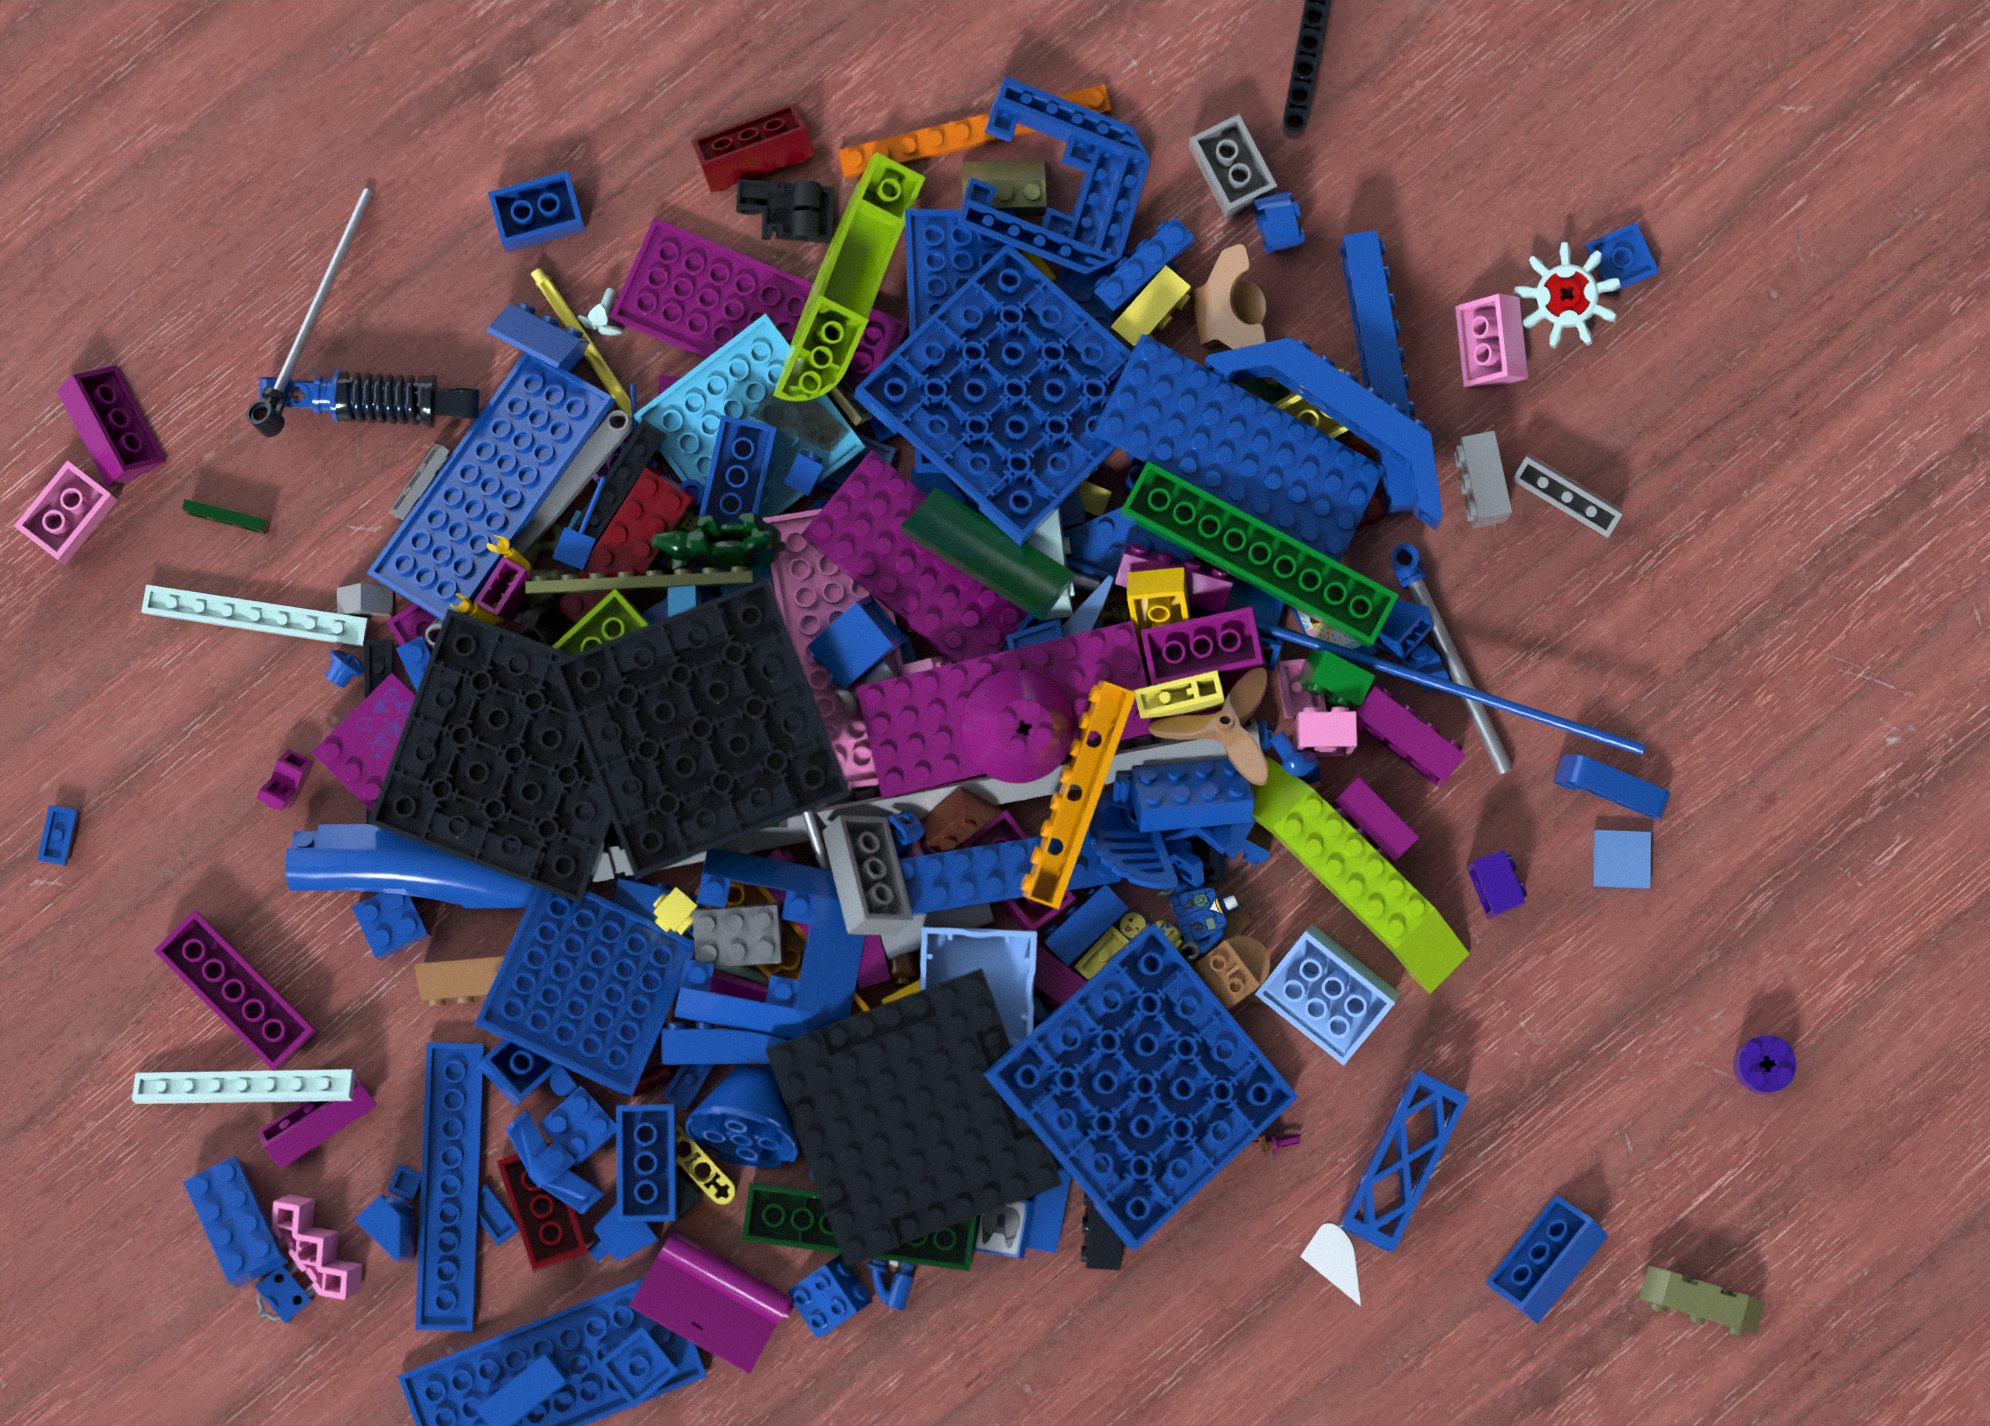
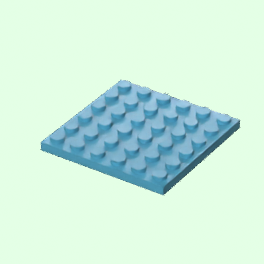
M767 314L753 322L633 415L639 424L644 420L667 434V438L659 451L682 482L690 479L696 480L704 488L721 415L777 427L757 514L762 520L766 517L779 516L805 496V494L784 484L798 453L806 456L809 451L823 458L821 464L827 468L819 482L821 484L867 448L827 394L808 401H787L773 396L790 344Z

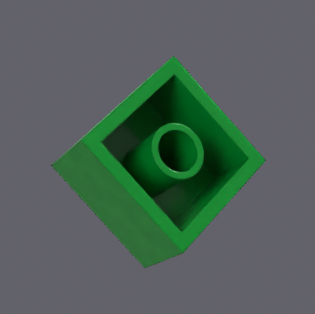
M1327 650L1311 651L1297 681L1304 684L1303 690L1315 696H1318V694L1329 697L1327 702L1333 706L1348 707L1350 709L1351 706H1361L1375 675Z

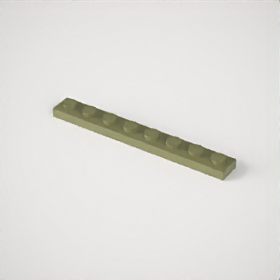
M746 566L731 567V572H720L719 568H703V573L691 574V569L674 570V575H663L661 570L646 571V576H635V572H619L618 577L607 578L606 573L589 574V579H578V575L569 574L561 575V580H550V576H534L533 581L525 582L526 593L530 596L612 592L614 589L619 591L668 589V587L696 585L699 588L742 586L754 584L755 573L748 571Z

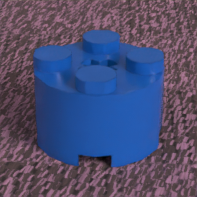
M1285 191L1253 199L1255 204L1253 206L1257 231H1260L1261 236L1266 239L1265 242L1261 243L1266 253L1305 243L1303 229L1301 226L1298 227L1296 218L1300 217L1297 201L1293 200L1291 192Z

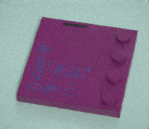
M393 673L311 752L371 812L374 809L415 695Z

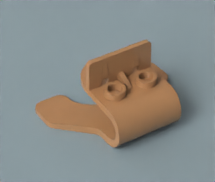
M1237 244L1224 249L1220 253L1207 283L1190 292L1199 340L1203 348L1226 344L1231 349H1238L1268 342L1263 325L1268 312V303L1264 291L1254 282L1237 281L1251 267L1248 248L1243 244Z
M1238 904L1239 910L1224 915L1228 928L1225 929V936L1217 947L1191 966L1227 1011L1241 1001L1266 1004L1255 993L1270 976L1268 975L1270 958L1265 947L1254 938L1241 936V933L1250 924L1251 920L1240 904Z

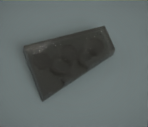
M775 388L750 415L830 452L850 432L816 399L808 401L783 400L773 396Z

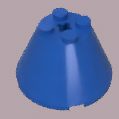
M735 1064V1068L690 1114L686 1123L687 1135L702 1150H706V1147H709L719 1153V1159L751 1168H779L787 1160H790L792 1163L798 1153L799 1146L795 1127L771 1066L758 1068L748 1064Z

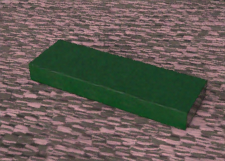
M184 499L182 509L188 515L264 535L268 534L270 524L265 519Z

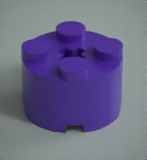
M1763 1035L1746 1041L1739 1048L1734 1057L1733 1069L1737 1080L1745 1088L1757 1094H1767L1779 1091L1792 1082L1796 1072V1058L1793 1050L1785 1040L1771 1035ZM1764 1059L1770 1063V1067L1767 1069L1760 1068L1759 1065Z

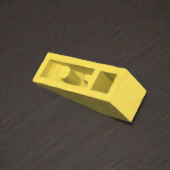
M1217 671L1134 690L1141 719L1198 713L1223 707L1225 703Z

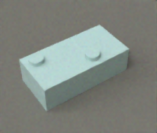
M1059 506L1058 510L1027 539V543L1068 568L1066 554H1071L1069 537H1064L1062 515ZM1073 580L1044 620L1071 617L1073 615L1071 596H1075Z

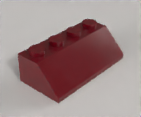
M795 103L691 140L711 193L727 190L730 186L737 184L738 179L753 180L759 175L779 171L784 166L804 162L809 157L815 155L806 126Z

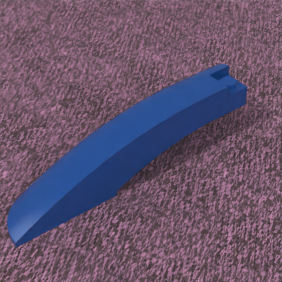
M319 824L318 831H294L291 848L286 849L285 871L290 891H370L435 899L463 905L464 908L527 907L536 886L371 824Z

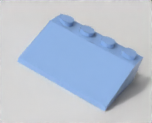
M1311 923L1255 995L1344 1066L1396 1003L1400 993Z

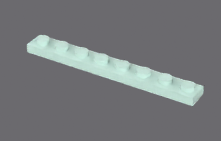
M146 585L141 611L143 614L358 647H364L369 622L367 618L152 585Z
M353 1070L136 1073L132 1101L136 1104L352 1101L356 1073Z

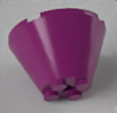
M1012 669L986 678L972 691L962 712L960 727L964 748L970 759L982 772L1002 782L1019 784L1039 780L1053 772L1063 762L1073 742L1075 722L1069 700L1057 684L1037 672ZM1022 720L1026 724V729L1023 733H1017L1016 728L1020 727L1019 721Z

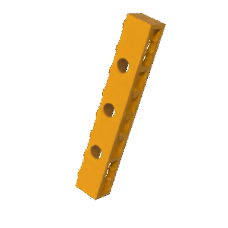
M1099 681L1098 685H1093L1089 694L1091 705L1088 712L1083 713L1079 722V728H1082L1079 738H1075L1070 747L1069 754L1072 755L1069 766L1065 765L1060 775V782L1063 783L1059 793L1055 792L1050 803V809H1053L1050 819L1044 821L1040 831V835L1043 836L1040 847L1036 846L1031 856L1030 862L1033 863L1030 874L1026 873L1023 878L1021 889L1024 891L1022 896L1059 909L1135 699V692L1105 681ZM1090 731H1097L1101 735V743L1097 747L1092 748L1086 744ZM1076 784L1082 789V796L1079 800L1070 801L1067 798L1070 785ZM1052 838H1058L1063 844L1062 851L1057 855H1052L1047 851Z

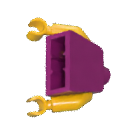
M493 535L497 538L498 545L495 546L487 543V548L490 551L504 554V557H502L474 601L475 604L472 605L471 600L461 593L455 594L462 599L460 605L454 606L450 603V606L457 612L462 614L469 612V616L492 625L500 623L504 619L513 621L530 596L526 593L525 582L531 581L530 563L514 548H509L510 543L507 538Z

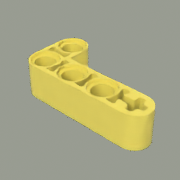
M677 1123V1146L681 1142H688L692 1147L691 1154L686 1158H681L677 1154V1162L714 1202L722 1205L731 1203L737 1193L734 1183L689 1138L684 1129ZM700 1163H708L711 1167V1174L705 1179H700L696 1174V1168ZM717 1174L721 1178L716 1181L723 1187L726 1185L730 1187L727 1191L729 1194L728 1198L722 1196L717 1198L716 1195L719 1191L714 1185L711 1184L709 1189L706 1187V1184L713 1181Z

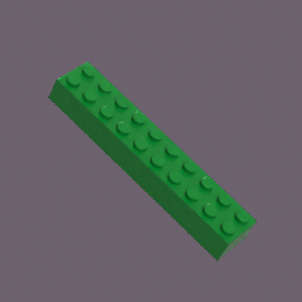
M1147 461L1119 514L1368 648L1374 644L1399 596L1397 593Z

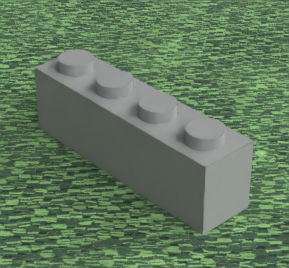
M1530 453L1525 457L1512 481L1607 538L1625 511Z

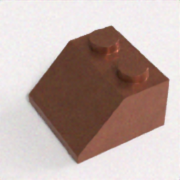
M960 787L922 818L927 844L942 852L954 851L968 838L1002 813V809Z

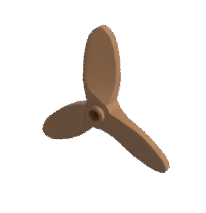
M1257 667L1244 674L1229 692L1222 711L1211 715H1187L1158 719L1149 724V732L1157 737L1168 739L1217 740L1223 743L1229 760L1248 781L1256 785H1265L1269 777L1266 759L1253 737L1241 726L1254 714L1262 701L1268 683L1266 670L1263 667Z

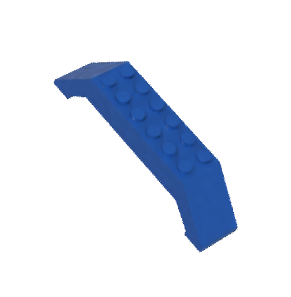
M1290 337L1208 355L1205 359V368L1223 377L1227 382L1272 377L1408 470L1416 501L1413 515L1433 529L1437 530L1439 528L1443 513L1431 433L1427 431L1429 427L1416 418L1412 421L1406 417L1404 409L1393 402L1389 405L1381 400L1382 395L1369 386L1367 389L1357 383L1359 380L1356 376L1348 371L1340 372L1334 367L1336 364L1325 355L1317 356L1311 352L1312 347L1301 339L1295 341Z

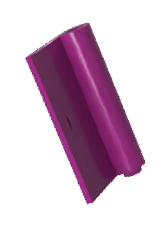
M672 1230L629 1305L631 1308L748 1375L751 1373L781 1318L786 1321L794 1308V1305L790 1304L792 1300L790 1296L675 1230Z

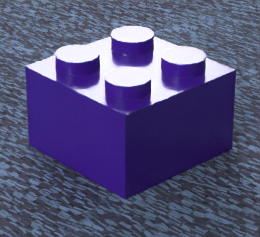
M1505 850L1473 861L1466 867L1487 920L1519 908L1526 903L1524 898L1528 896L1526 888L1522 881H1517L1513 872L1517 870L1515 861L1511 854H1506Z

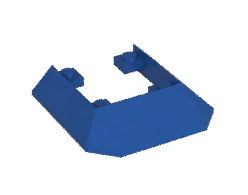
M1005 76L989 110L990 115L984 133L1010 142L1013 139L1018 123L1066 142L1061 163L1084 171L1071 216L1048 207L1040 227L991 208L997 187L971 177L968 181L961 206L958 208L957 225L1086 275L1120 260L1151 161L1133 126Z
M716 848L706 851L697 903L725 908L730 881L786 891L781 919L809 924L799 981L770 976L766 1001L762 1003L709 993L714 964L686 959L674 1016L791 1039L850 1017L865 934H848L833 872Z

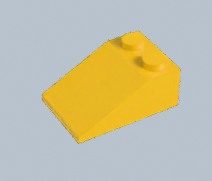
M1184 567L1127 572V599L1131 620L1133 621L1141 656H1146L1141 630L1191 620Z

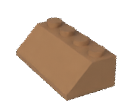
M504 956L414 964L421 1001L428 1002L429 1007L446 1005L445 1000L457 999V1004L474 1003V998H486Z

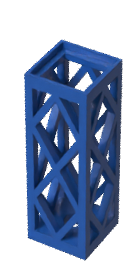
M1420 1071L1412 1073L1337 1226L1387 1252H1394L1470 1096ZM1417 1089L1429 1094L1408 1108ZM1443 1102L1452 1106L1445 1121ZM1430 1103L1433 1139L1408 1154L1405 1118ZM1395 1135L1397 1161L1376 1174ZM1430 1150L1411 1187L1409 1162ZM1398 1170L1401 1205L1375 1220L1372 1185ZM1361 1202L1363 1205L1364 1223L1354 1219ZM1397 1217L1389 1235L1377 1230Z

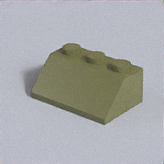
M1044 160L962 162L963 197L968 181L972 177L997 187L991 208L996 210H1015L1016 216L1045 214L1046 181Z

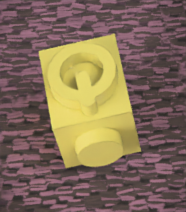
M675 887L669 895L663 893L653 906L656 907V910L653 913L657 916L654 922L666 933L671 929L675 933L678 932L682 935L692 925V911L698 909V906Z

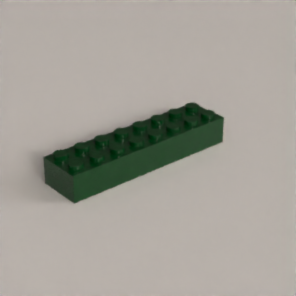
M749 1183L741 1240L841 1254L819 1192ZM977 1216L900 1245V1247L871 1258L970 1271Z

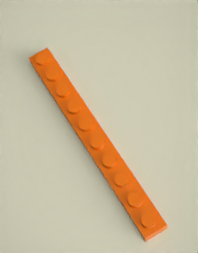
M1105 84L1057 96L1103 115L1111 113ZM990 113L841 149L838 150L844 178L848 179L863 175L870 157L876 152L904 165L1001 141L1002 139L984 133ZM1017 123L1013 137L1037 131Z

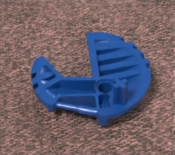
M1119 772L1115 775L1114 787L1104 793L1098 800L1089 824L1090 842L1094 844L1093 850L1096 855L1101 856L1100 861L1105 866L1111 867V871L1119 877L1129 878V882L1149 888H1175L1178 884L1164 842L1197 836L1221 854H1224L1229 849L1231 842L1229 824L1225 826L1217 825L1140 833L1129 791L1131 776L1128 773L1122 775Z

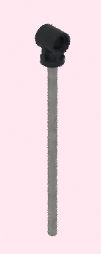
M364 188L274 387H265L261 393V399L251 404L247 410V420L265 437H274L284 428L285 419L282 416V412L290 400L284 394L285 388L373 196V192L369 189Z

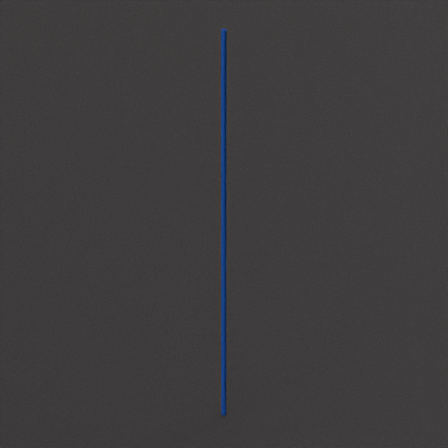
M826 479L817 488L836 493L843 484ZM1067 557L1068 569L1103 581L1110 575L1115 580V572ZM1189 605L1190 609L1208 615L1220 614L1219 612ZM1226 608L1224 610V612L1232 611ZM1256 618L1260 632L1316 650H1327L1340 658L1640 755L1643 753L1645 747L1643 743Z

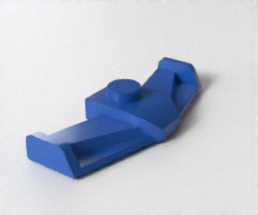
M528 1109L507 1127L505 1131L527 1169L529 1178L538 1187H542L581 1214L585 1213L604 1196L602 1191H599L568 1170L575 1164L576 1160L557 1140L547 1147Z

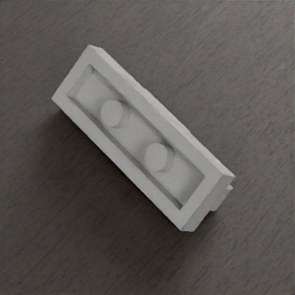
M434 443L388 513L401 520L408 516L417 503L418 497L420 498L431 484L435 472L438 474L442 465L448 460L449 456L447 454L449 450Z

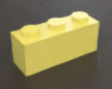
M1165 265L1113 323L1110 333L1131 351H1133L1140 335L1145 334L1154 339L1152 335L1158 328L1161 330L1165 329L1173 319L1170 316L1176 308L1181 310L1191 299L1188 295L1191 286Z

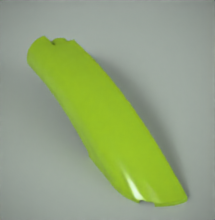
M878 152L870 157L861 180L856 184L819 269L791 341L773 396L787 401H808L826 394L842 379L869 321L868 318L881 281L905 225V209H912L926 177Z

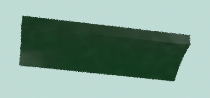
M936 487L914 513L901 524L904 536L1041 621L1046 618L1062 593L1075 578L1074 572L1026 542L1019 546L995 523Z

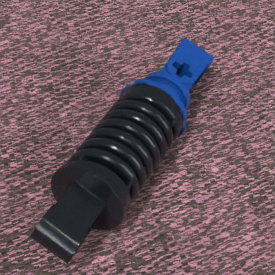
M336 369L333 378L330 379L317 375L314 381L289 380L284 394L290 399L286 407L313 408L314 414L321 415L323 412H329L332 414L333 421L338 423L340 421L354 422L356 420L363 423L367 420L369 423L378 421L381 424H385L388 421L390 424H397L399 422L402 425L410 422L412 425L417 426L422 421L423 425L428 426V428H434L437 415L467 419L479 418L480 390L471 388H439L436 375L419 376L417 384L416 378L413 375L407 376L405 383V377L401 374L396 376V380L392 374H387L384 381V376L381 373H377L374 378L371 373H365L362 381V374L360 372H355L353 377H350L347 371ZM259 378V400L261 399L263 389L265 387L273 388L278 378ZM299 387L300 392L305 393V397L300 400L299 396L294 395V391L298 390Z

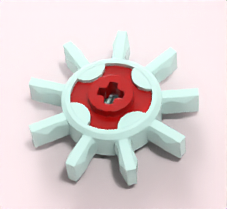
M1565 242L1561 243L1560 266L1549 270L1540 259L1532 256L1529 261L1533 269L1543 278L1537 288L1519 286L1515 287L1514 292L1516 296L1521 298L1537 299L1539 305L1537 311L1528 315L1522 321L1525 329L1534 327L1545 318L1554 324L1549 336V344L1552 348H1557L1560 343L1564 327H1577L1581 340L1587 346L1592 344L1591 333L1586 327L1585 322L1593 314L1600 316L1606 321L1615 322L1617 319L1616 313L1611 309L1598 304L1599 294L1614 291L1621 287L1619 278L1596 283L1591 275L1602 259V254L1599 251H1595L1583 267L1571 265V251L1568 243ZM1564 292L1568 294L1572 292L1574 298L1572 300L1568 298L1564 300L1562 294Z

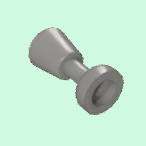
M881 660L863 677L864 682L859 686L894 678L895 676L886 663ZM839 688L834 692L840 705L849 715L857 711L858 705L856 701L858 696L856 688L850 692L847 689Z

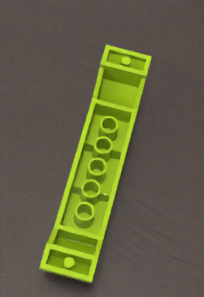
M1267 756L1265 758L1269 769L1267 783L1265 785H1256L1250 782L1254 797L1252 817L1271 832L1395 954L1410 973L1409 975L1431 994L1470 953L1436 908L1312 787L1298 777L1288 774L1281 765Z

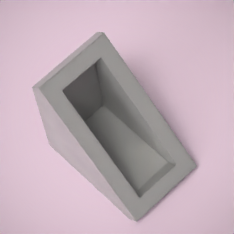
M365 583L337 588V614L349 616H394V591L386 586Z

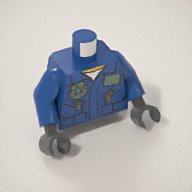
M1186 880L1178 881L1177 887L1165 888L1164 891L1157 894V897L1163 898L1171 894V896H1168V900L1185 941V945L1179 950V953L1187 951L1190 956L1186 959V962L1191 963L1196 957L1207 954L1217 947L1225 936V929L1228 928L1224 915L1239 910L1234 894L1217 899L1213 888H1208L1205 884L1195 887Z

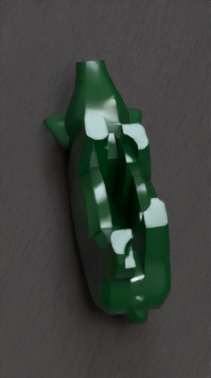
M742 513L739 519L743 523L730 522L723 525L712 516H701L698 520V529L691 532L684 528H678L677 530L655 533L652 537L651 546L662 549L672 558V571L688 566L691 561H697L701 565L710 568L769 565L779 558L782 551H785L786 543L781 541V532L774 525L763 521L762 518L753 513Z

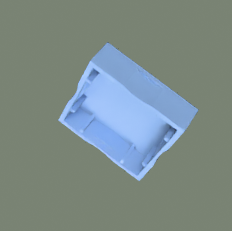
M922 926L920 990L982 968L1010 1046H1015L1024 1036H1028L1033 1032L1037 931Z

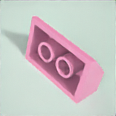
M1496 294L1455 306L1464 387L1505 385L1528 379L1519 297Z

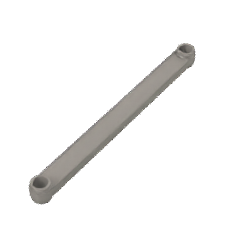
M615 410L608 415L585 443L512 546L524 558L631 433L633 423L626 412ZM617 420H626L622 428H613ZM438 618L428 627L425 633L426 642L432 649L435 645L433 637L439 633L443 623Z

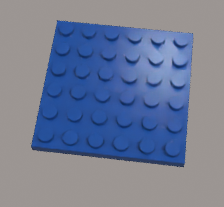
M536 887L474 1025L631 1097L680 987L685 960H691L694 955L695 943L693 940L672 930L666 933L655 922L590 891L585 903H579Z

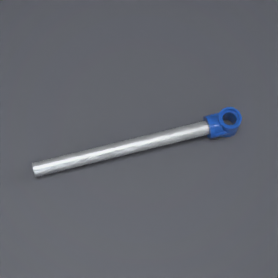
M1408 543L1397 545L1389 555V567L1395 573L1402 589L1409 588L1415 603L1429 607L1434 625L1429 632L1453 682L1475 689L1423 581L1428 576L1419 560L1418 550ZM1397 554H1408L1411 560L1410 564L1401 565L1397 561ZM1461 697L1498 775L1514 769L1483 704Z

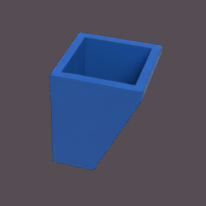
M871 596L855 602L807 646L811 650L810 655L813 660L819 665L823 664L830 672L828 674L830 680L836 686L846 689L861 679L878 662L884 660L908 639Z

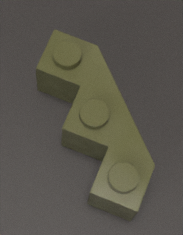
M1648 1266L1639 1299L1650 1303V1309L1663 1313L1666 1312L1667 1308L1688 1314V1320L1701 1325H1704L1706 1320L1728 1327L1727 1333L1744 1337L1745 1332L1753 1335L1757 1334L1765 1306L1764 1301L1751 1296L1732 1292L1710 1283L1694 1280L1681 1274Z

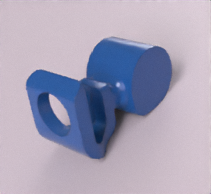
M909 810L888 817L898 828L892 834L898 859L907 857L912 849L911 843L919 840L924 834L923 824ZM898 817L907 818L912 824H904Z

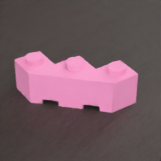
M289 1194L274 1201L271 1229L277 1238H282L290 1249L288 1253L301 1271H306L314 1283L312 1286L316 1292L322 1296L343 1300L359 1293L362 1264L337 1259L339 1231L313 1227L315 1199Z

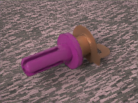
M1272 1134L1269 1135V1140H1266L1263 1135V1137L1254 1139L1259 1140L1257 1143H1249L1247 1146L1261 1143L1263 1154L1267 1158L1268 1151L1278 1154V1148L1299 1144L1300 1138L1298 1134L1275 1138Z

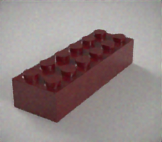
M646 467L593 549L584 570H580L578 573V579H589V574L606 573L607 578L618 577L619 572H635V576H646V571H653L664 554L662 549L651 546L653 535L680 528L699 497L654 467ZM640 590L621 592L633 603ZM611 592L565 594L556 609L578 623Z

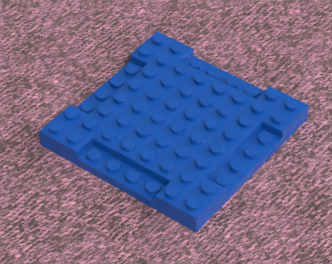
M1006 244L855 389L854 398L894 434L899 432L973 498L979 504V510L1021 546L1058 510L1059 505L1118 448L1092 433L1132 352L1015 248Z
M1155 923L1146 925L1107 961V964L1032 1033L1024 1036L983 1074L1018 1117L1024 1118L1095 1203L1093 1205L1129 1249H1138L1298 1098V1095Z

